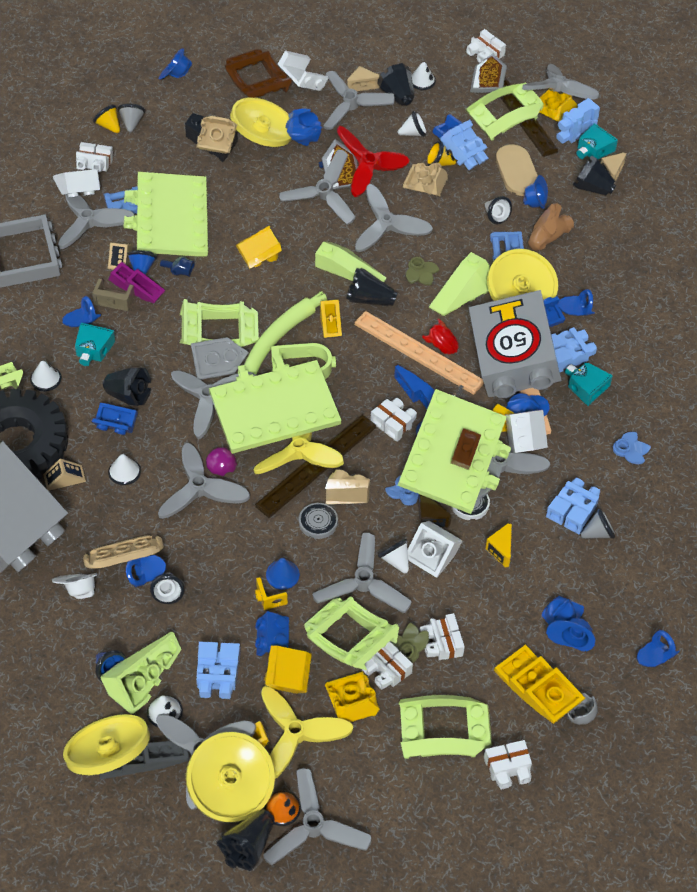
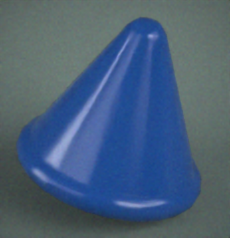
M280 558L270 564L266 571L268 583L280 590L292 588L298 582L300 576L297 566L285 558Z

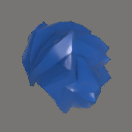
M295 109L289 113V120L285 128H287V133L291 139L305 146H308L309 142H317L322 127L320 126L321 122L317 120L316 114L311 112L310 109Z

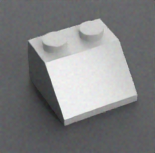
M97 169L53 175V179L61 194H68V197L79 196L78 193L84 192V196L95 194L94 191L100 190Z
M543 410L505 415L507 416L506 425L509 447H511L510 453L548 448Z
M431 521L423 522L420 524L407 550L408 560L437 578L457 553L462 540Z

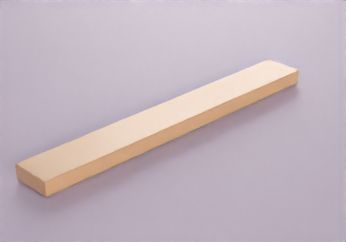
M367 311L355 321V325L473 395L484 384L482 378Z

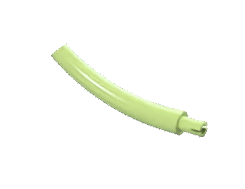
M319 292L311 299L304 298L277 318L252 348L244 364L245 370L257 375L262 362L271 350V346H274L301 321L316 312L315 308L320 305V301H327L326 295L323 292Z

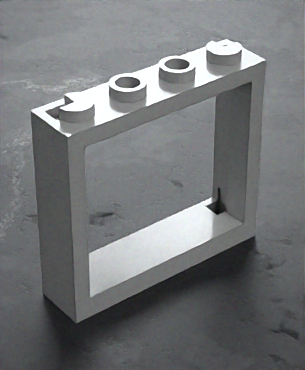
M46 214L0 223V237L44 229L52 261L50 263L0 272V288L60 276L59 268H62L61 259H57L59 252L57 246H53V244H56L54 233L50 234L53 229L51 221H47Z

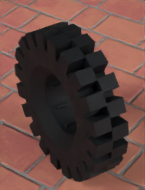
M10 389V397H6L4 390L0 391V433L4 432L5 429L17 426L28 428L29 431L34 433L33 441L27 447L12 452L39 480L42 478L41 471L46 472L54 465V462L56 463L59 459H63V451L67 450L68 435L63 413L60 412L59 406L54 401L50 403L49 397L42 393L37 397L36 391L26 389L24 396H22L20 389Z

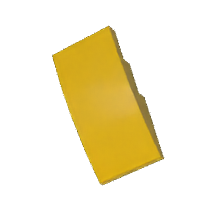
M526 644L494 668L497 675L521 699L553 724L585 700V697L557 667L553 669L541 656L537 657Z

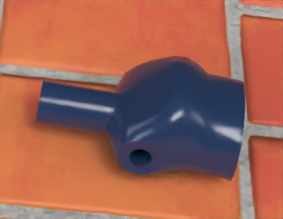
M181 256L175 259L174 262L161 260L160 266L170 268L173 275H186L190 277L195 262L187 259L185 256Z

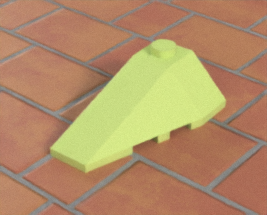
M323 242L315 253V267L353 281L356 268H363L381 281L385 282L386 280L384 275L346 247L332 242Z
M471 252L460 263L429 308L445 316L460 308L461 305L475 300L476 297L488 293L487 275L490 266L487 261Z
M174 632L166 634L121 661L100 677L108 695L130 714H134L149 701L151 695L148 693L153 685L158 686L161 679L159 676L164 669L171 667L180 653L181 648Z

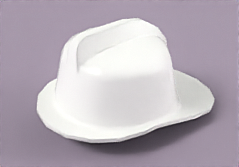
M98 573L64 575L52 579V582L64 584L70 596L84 599L94 595V576L98 575Z

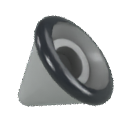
M122 104L117 108L128 132H132L146 112L144 107L137 104Z
M602 509L597 510V513L582 531V538H615L613 528Z

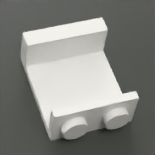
M285 51L278 63L284 72L299 87L317 91L322 90L329 77L305 71L311 60L307 55Z

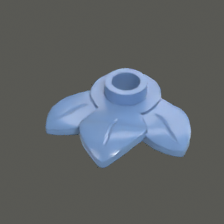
M628 432L622 436V439L614 443L613 451L616 455L625 457L630 463L643 464L645 462L643 455L649 452L651 446L637 441V432Z
M401 476L396 478L395 486L385 488L389 497L400 499L405 505H413L419 498L418 493L397 486Z

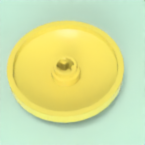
M243 98L234 104L230 114L231 121L237 124L236 130L247 139L269 147L284 146L292 140L287 133V128H285L289 120L288 113L278 105L259 98Z
M513 249L502 253L495 259L487 275V286L493 301L541 290L544 300L548 297H556L558 279L554 268L542 255L527 249Z
M115 715L103 718L77 732L66 744L63 757L67 767L77 774L96 775L109 772L136 758L147 746L150 732L146 722L135 715Z
M224 732L214 735L196 748L188 762L186 786L192 802L204 815L220 822L242 821L259 812L268 802L274 788L275 772L270 755L257 740L246 734Z

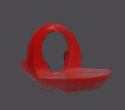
M437 319L439 324H435L430 329L429 335H422V338L427 343H433L444 354L457 353L459 346L456 337L442 320Z

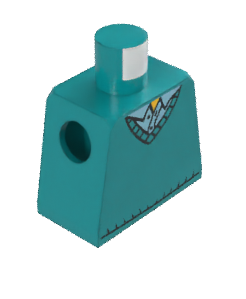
M594 123L580 137L577 156L583 159L586 156L591 157L592 155L600 159L616 151L618 139Z
M81 323L75 343L76 355L80 357L79 363L83 366H89L91 360L101 362L116 341L114 330Z
M585 363L579 369L570 364L565 371L570 376L568 387L587 406L610 387L613 375L590 363Z

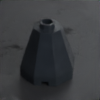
M403 63L388 67L387 73L383 71L379 75L377 81L379 87L386 93H393L395 101L401 106L411 104L414 99V88L409 67Z
M591 155L590 159L592 161H587L576 179L579 182H574L573 185L578 189L602 195L612 194L617 186L614 184L615 179L600 161Z
M145 367L128 368L108 374L103 380V388L107 394L128 405H145L151 394V388H148V383H151V377Z

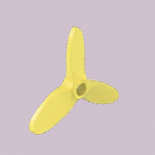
M312 432L292 437L293 441L285 449L257 464L254 467V473H265L297 459H304L311 464L328 468L340 467L344 464L342 455L333 448L320 443L310 442L312 438Z
M266 686L262 689V699L268 712L284 731V734L270 754L274 766L275 779L289 765L298 743L302 741L328 742L347 737L353 731V725L349 721L340 718L323 717L301 721L296 718L289 704L277 691ZM292 729L300 730L298 733H291L290 731Z

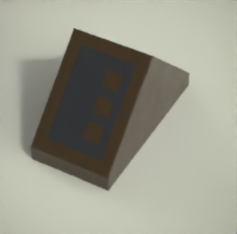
M419 495V523L431 521L441 528H448L452 515L432 499Z

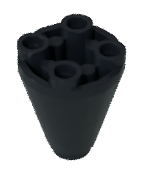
M356 268L352 281L354 285L350 284L346 299L352 303L393 306L398 293L394 292L393 288L367 270Z
M267 810L256 812L219 838L217 846L226 857L225 862L229 867L236 868L237 866L241 869L252 871L258 864L275 821L270 812Z

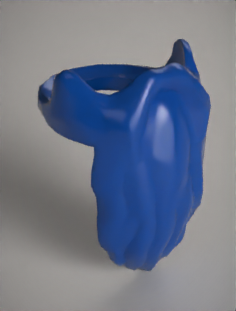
M589 289L583 290L579 296L564 297L558 302L560 310L568 315L595 314V312H592L593 294Z
M84 296L81 300V308L66 314L63 317L62 323L69 327H80L81 323H93L101 314L95 313L92 301L88 296Z
M156 555L127 561L126 565L127 578L134 587L143 586L146 582L162 575L166 570V563L161 557ZM133 565H135L134 568L139 578L138 581L133 578L131 573Z
M658 630L653 635L652 641L639 650L637 661L642 666L655 667L673 658L680 651H676L674 641L667 632ZM661 636L667 640L669 648L660 641Z

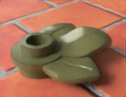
M414 257L408 264L409 269L406 271V279L411 284L418 281L424 285H431L433 283L432 274L438 272L439 268L433 262H424L421 257Z
M409 623L403 635L398 636L397 644L393 642L392 644L413 663L418 659L419 652L426 648L429 641V632L427 630L420 632L413 623Z

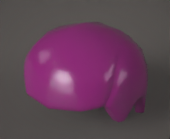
M216 448L207 456L206 465L212 474L224 476L228 472H234L237 461L234 454L227 448Z

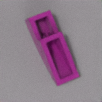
M122 261L110 273L108 279L125 291L128 290L129 285H134L135 296L151 303H155L165 292L162 287L138 269L133 271Z

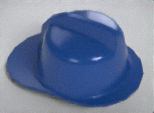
M183 48L175 54L172 61L160 74L159 79H163L167 75L175 78L185 76L192 62L184 55Z
M538 175L535 182L525 188L523 199L525 205L529 204L532 208L541 207L544 209L548 188L543 176Z
M518 393L510 398L506 408L514 413L543 410V414L546 416L550 405L542 396H528L524 393Z
M558 596L546 606L542 612V617L548 624L558 620L569 621L573 618H581L584 613V606L570 599Z
M573 618L569 621H554L548 625L546 631L548 638L559 645L570 646L580 651L591 650L596 641L589 623L580 618Z

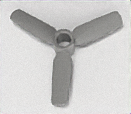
M335 71L326 73L335 90L343 97V103L335 109L324 124V128L327 130L333 129L349 110L357 109L358 105L381 106L394 104L395 98L393 93L357 94L356 90L349 89Z
M337 150L324 174V179L319 180L316 187L309 186L281 192L280 200L285 202L309 199L319 195L321 199L327 201L329 207L346 224H351L355 220V215L338 193L333 192L332 188L339 179L348 154L343 150Z
M370 533L362 534L357 563L358 569L355 572V578L345 579L313 593L314 601L321 603L357 589L361 592L369 591L372 596L402 613L409 610L411 606V600L381 580L373 579L375 536Z
M303 768L297 770L301 810L305 814L303 825L291 830L263 856L267 863L273 865L304 843L308 836L318 837L320 834L327 840L367 850L370 846L371 836L333 820L323 821L322 814L318 812L319 804L311 771ZM317 822L319 825L311 827L308 823Z

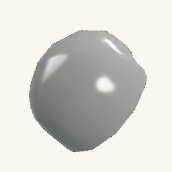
M583 693L582 695L585 697V700L566 714L567 718L578 725H586L593 721L597 715V703L594 696L590 697Z

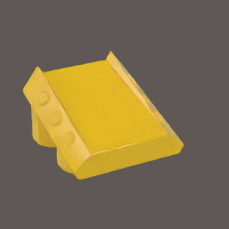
M547 90L540 97L544 106L539 113L557 122L563 119V113L577 108V103L572 99V95L566 93L559 94L556 91Z
M270 226L236 244L249 269L260 266L266 260L269 262L276 261L278 254L282 251L280 242L276 239Z
M271 645L268 668L264 678L265 685L285 692L307 693L312 654Z
M364 672L325 684L338 718L353 722L369 716H376L379 706L376 700V692L370 687L369 679Z

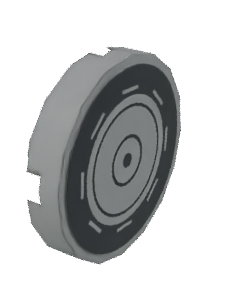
M324 503L310 504L304 507L299 515L301 531L315 539L327 538L332 535L338 525L336 511Z

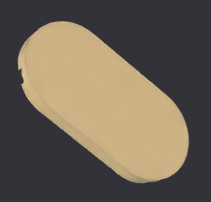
M506 145L497 151L496 163L507 190L511 193H516V195L525 196V188L534 183L538 176L529 153L518 145Z
M150 535L95 548L90 551V555L85 554L83 556V561L87 568H103L153 555L162 550L164 545L162 538L156 536V539H153Z

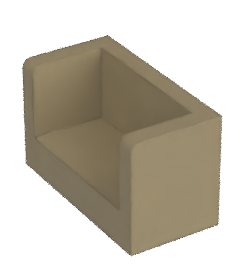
M98 279L92 293L94 305L129 311L135 296L134 285H129L127 292L104 288L103 279Z

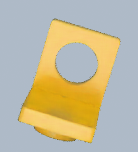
M256 578L257 590H255L257 602L261 601L264 610L288 604L287 592L267 597L261 578ZM282 599L278 603H272L274 600Z

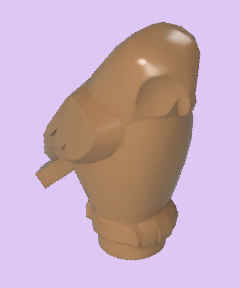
M558 203L551 204L534 225L533 232L528 241L532 250L540 251L545 249L546 244L555 241L563 233H569L574 227V221L570 216L564 214L559 216L562 207Z

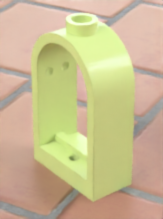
M307 343L271 346L273 369L276 368V365L273 364V357L280 355L282 359L319 357L323 359L326 364L320 369L324 379L328 378L332 368L336 367L335 356H332L329 349L321 344Z

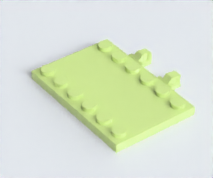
M138 172L137 190H128L124 193V203L131 202L137 205V215L135 217L124 216V228L137 231V250L149 251L154 254L207 256L206 177Z
M281 355L273 357V364L276 365V368L272 369V372L254 377L253 374L248 375L245 365L238 366L239 377H236L235 382L209 388L210 396L232 454L341 424V418L317 360L289 367L288 364L284 365Z
M435 389L397 486L471 514L480 489H486L487 487L496 490L500 479L489 475L490 472L487 470L492 457L497 455L507 459L511 447L502 444L503 442L499 440L507 416ZM463 428L481 434L469 470L451 464Z

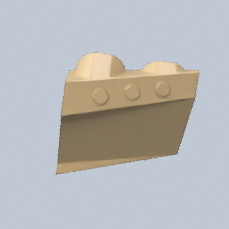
M215 116L203 118L201 121V133L197 140V148L224 154L230 153L237 124L227 118Z
M424 163L413 164L403 184V188L440 196L448 179L447 171L441 167L440 163H433L429 166H425Z
M335 470L327 481L325 504L368 503L370 479L361 475L350 476L346 471Z

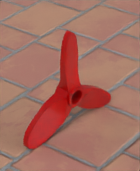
M338 126L337 133L355 156L359 164L351 181V193L354 197H359L365 192L370 184L373 169L393 171L404 168L409 163V158L401 153L385 151L372 153L368 151L349 130L343 126Z

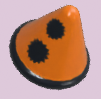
M278 791L270 796L264 806V810L273 815L275 819L274 825L287 826L298 819L301 812V804L293 793Z

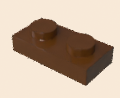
M463 428L451 464L469 470L481 434Z

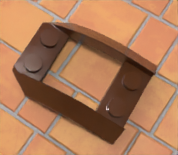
M255 49L226 60L225 69L232 81L250 98L261 97L265 93L279 91L280 88L287 92L292 82V78H287L286 74L276 65L269 51L262 52V50ZM261 61L272 78L247 85L236 70H240L247 65H255Z

